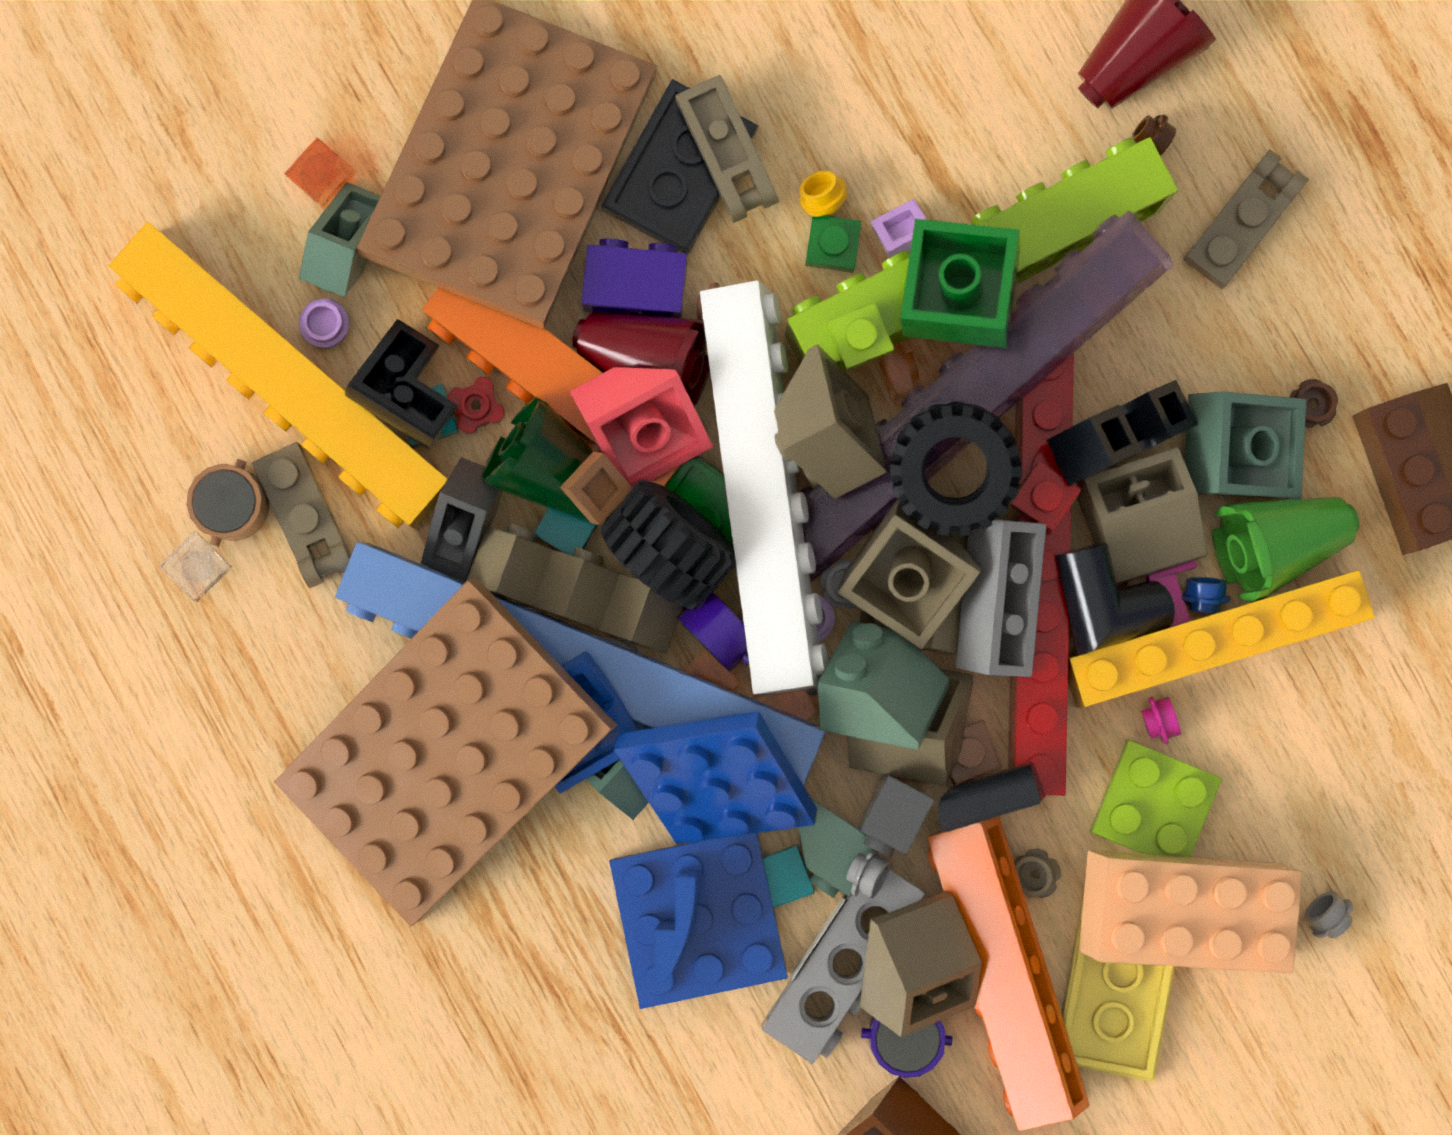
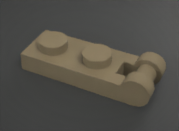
M721 75L676 94V102L722 197L732 222L735 223L746 218L747 211L763 205L766 209L779 203L776 191ZM749 174L754 187L738 194L733 181Z
M1270 149L1183 259L1221 289L1228 284L1309 180L1298 170L1293 174L1280 164L1281 157ZM1266 178L1281 189L1274 199L1259 189V186Z
M295 442L252 462L307 586L312 588L323 583L324 576L337 570L341 574L344 573L351 557L350 551L301 445ZM326 540L330 552L315 559L310 547Z

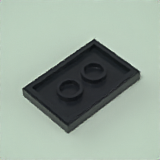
M672 79L602 203L601 209L662 243L677 246L678 252L687 253L688 256L721 195L675 99L676 94L690 88ZM740 116L752 140L758 130V125Z

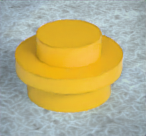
M828 170L817 171L804 179L799 188V202L803 211L807 215L814 217L828 216L835 213L845 202L848 195V189L843 179L835 176L833 172Z

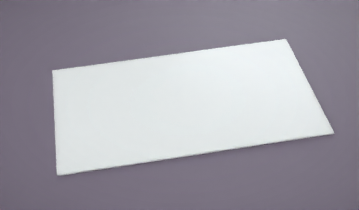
M843 896L791 973V981H793L845 902Z

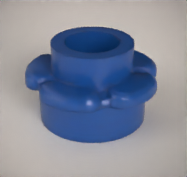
M1190 577L1186 579V591L1183 592L1182 599L1190 602L1189 609L1191 611L1217 613L1220 611V603L1226 604L1231 601V597L1226 595L1227 581L1211 577Z

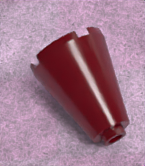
M1125 0L1078 72V76L1082 79L1083 83L1077 89L1095 108L1098 109L1105 103L1110 109H1113L1208 50L1216 41V38L1194 10L1190 12L1180 0Z
M592 312L586 320H579L574 329L572 346L577 348V353L602 373L614 367L675 369L694 407L702 395L710 374L708 355H705L707 343L704 321L702 319Z

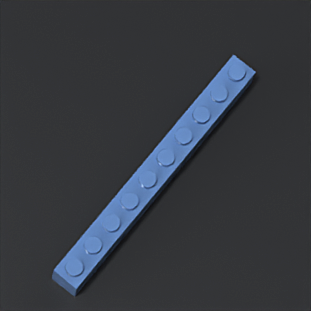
M357 541L335 598L349 603L346 612L374 622L376 615L394 622L392 631L412 639L466 582L373 544ZM492 593L560 666L587 651L616 691L637 730L760 712L803 786H805L826 734V731L820 730L819 725Z

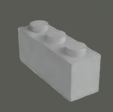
M995 519L992 521L993 525L985 530L978 528L972 530V534L968 535L966 551L979 565L981 572L962 596L956 668L986 675L1032 677L1046 524Z

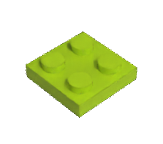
M1126 740L1089 832L1141 854L1191 857L1222 778L1131 740Z

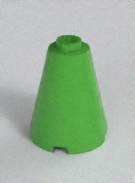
M1340 497L1230 503L1215 511L1214 518L1221 517L1220 528L1212 530V541L1217 562L1227 583L1230 584L1237 581L1244 591L1237 595L1242 600L1254 602L1264 599L1351 545L1355 541L1356 532L1359 530V518L1354 507L1347 504Z

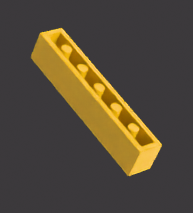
M1357 570L1181 623L1093 652L1068 658V682L1076 708L1087 707L1374 619L1375 616L1361 572Z

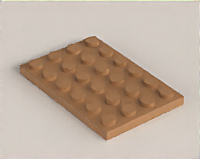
M472 0L357 246L358 256L544 329L654 80L657 65L495 1Z
M473 577L442 606L287 767L274 783L412 927L585 758L617 724L476 577Z

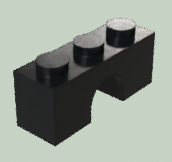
M1174 380L1121 406L1117 405L1091 416L1046 441L1054 455L1057 466L1070 486L1144 452L1198 425L1177 380Z

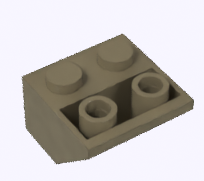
M1179 447L1096 473L1082 480L1080 487L1082 490L1078 494L1077 499L1095 544H1108L1117 586L1207 556L1197 491Z
M944 891L870 920L860 1007L900 1037L976 1006L982 961L953 895Z

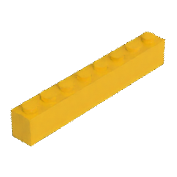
M148 221L108 265L120 276L115 285L137 304L143 297L146 298L157 308L152 317L174 336L180 329L190 336L194 342L189 349L211 368L219 361L232 373L226 381L248 400L256 393L269 404L263 412L285 432L293 425L307 438L301 443V446L322 464L329 457L344 469L338 478L358 495L362 496L366 490L370 491L381 501L376 510L395 527L399 528L405 522L416 529L434 509L439 493L447 478L373 414L347 398L344 389Z

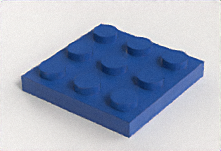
M760 712L617 734L614 751L676 844L695 843L702 840L732 836L740 837L746 834L789 830L791 828L815 825L817 807Z
M758 833L746 834L740 837L732 836L702 840L609 860L640 1009L788 979ZM682 870H700L698 905L688 942L666 983H655L654 930L660 922L675 921L674 877Z

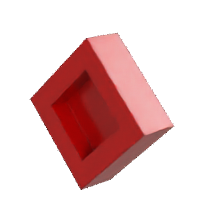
M1038 461L1020 487L1016 499H1012L1009 506L1035 523L1046 524V530L1053 533L1082 489L1074 484L1069 486L1064 477Z

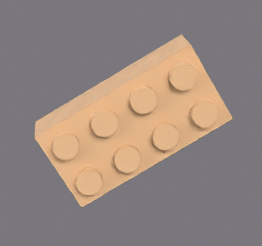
M1088 850L1079 951L1099 962L1293 973L1303 871L1270 862Z

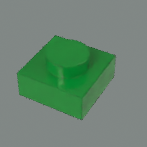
M812 216L805 266L854 273L862 221L831 216Z

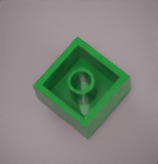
M915 219L900 317L904 337L1007 348L1020 255L1019 229Z

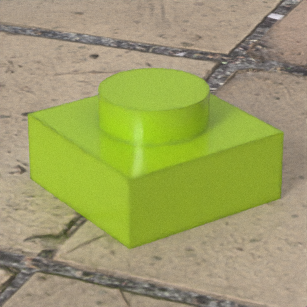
M875 302L827 321L826 325L845 371L894 352V347Z

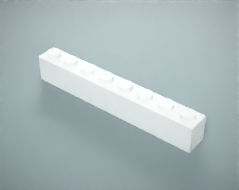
M759 280L700 291L753 694L771 695L818 688V681L829 663V658L825 645L818 643L816 624L822 623V607L818 594H812L809 573L815 572V556L811 543H805L802 523L808 522V505L804 493H798L795 474L801 472L802 468L795 461L784 459L777 448L774 438L775 434L778 433L774 410L784 394L782 373L788 372L786 349L782 342H777L775 324L781 322L779 299L776 293H771L770 289Z

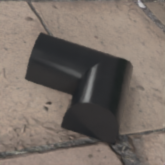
M398 318L349 382L345 390L347 398L428 449H431L437 442L458 407L454 402L417 380L440 345Z
M1107 543L1094 544L1055 555L1077 654L1093 652L1167 629L1172 625L1175 616L1174 602L1167 588L1160 582L1147 581L1122 589L1117 588Z
M1029 762L980 778L965 780L948 789L941 797L938 805V819L942 831H952L1043 802L1046 796L1034 764Z

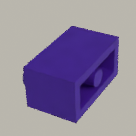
M611 238L600 239L599 245L587 244L581 301L584 312L682 318L687 273V253H678L677 246L665 243H651L648 245V250L628 248L629 242Z

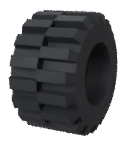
M951 401L950 404H935L923 413L916 414L910 419V423L901 430L892 452L890 476L895 497H898L902 504L901 508L908 516L912 515L917 520L918 525L925 529H928V527L936 529L938 534L949 536L950 532H960L961 536L971 535L972 530L978 528L985 530L993 525V520L998 516L1002 518L1008 512L1012 499H1016L1020 489L1018 485L1020 477L1022 478V465L1016 441L1000 418L994 413L991 414L984 410V407L979 405L963 404L962 401ZM955 437L964 438L976 444L983 452L987 463V472L982 485L972 494L960 498L945 497L937 493L929 485L924 470L925 460L930 450L940 441Z
M639 480L600 528L610 551L636 578L666 600L692 610H697L702 606L736 565L733 547L711 521L679 495L651 481Z

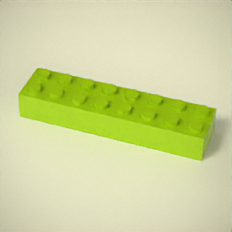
M1132 137L1123 140L1109 148L1105 152L1108 157L1093 166L1090 165L1088 160L1077 163L1062 172L1061 176L1063 179L1055 185L1046 189L1043 182L1038 183L1016 196L1018 202L1011 207L1001 211L999 206L995 205L978 213L971 219L973 225L1019 229L1020 255L1016 284L1146 220L1164 209L1178 192V189L1151 137L1137 144ZM908 250L900 252L881 264L883 270L868 279L865 278L863 273H859L836 286L838 293L822 302L818 295L813 296L791 309L794 315L787 319L785 336L800 364L808 349L818 344L845 371L826 325L827 321L874 302L893 346L911 338L904 337L900 319L910 256Z

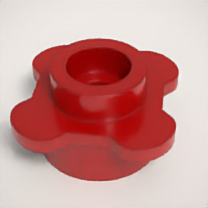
M479 377L473 385L464 389L455 387L448 393L447 399L458 405L456 409L459 416L458 428L466 434H473L477 431L478 427L486 426L490 422L494 424L499 423L504 417V408L496 402L493 395L494 384L489 378ZM474 401H479L481 404L478 410H473L471 407Z

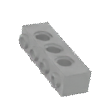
M889 869L884 884L873 899L861 893L857 896H854L852 893L850 896L846 895L845 902L793 981L790 979L761 1023L762 1030L812 1064L819 1054L827 1058L843 1034L837 1027L846 1013L849 1012L855 1016L861 1008L860 1001L869 934L861 926L863 912L869 907L880 906L889 913L920 901L925 893ZM842 949H853L860 954V966L851 975H841L833 969V958ZM823 991L833 998V1007L827 1015L813 1017L806 1012L804 1008L805 1001L813 992Z

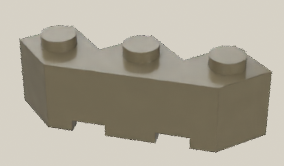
M509 523L506 532L486 526L467 581L476 577L492 593L611 634L614 637L664 654L667 653L678 622L677 618L683 609L682 606L666 600L639 579L602 567L601 564L604 557L577 547L573 556L552 550L535 543L537 533Z

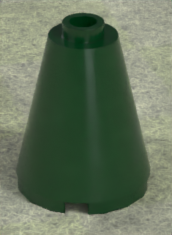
M534 397L524 405L510 422L515 427L506 439L501 436L494 446L482 472L483 481L493 488L589 522L560 487L593 451L547 402Z

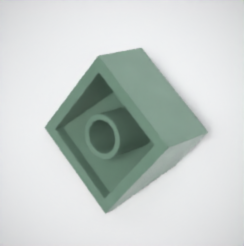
M1225 391L1188 394V405L1198 425L1186 431L1185 464L1197 494L1228 497L1301 499L1307 399Z
M851 621L818 681L820 730L919 750L949 688V678L916 645L892 629L872 623Z

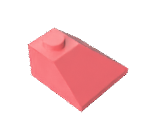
M614 367L569 391L601 452L605 454L632 488H634L639 480L652 481L713 448L712 442L675 369Z

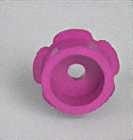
M1153 696L1148 699L1150 708L1141 711L1148 734L1151 739L1160 736L1162 742L1168 744L1169 738L1182 735L1173 705L1169 697L1154 701Z

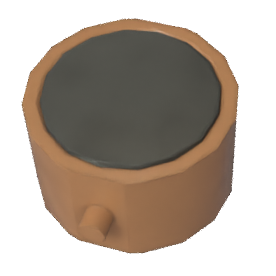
M237 459L235 466L219 464L208 467L195 477L188 489L186 505L190 519L200 531L212 536L211 545L219 547L222 539L231 542L249 538L262 527L268 516L269 500L257 476L244 470L246 461Z

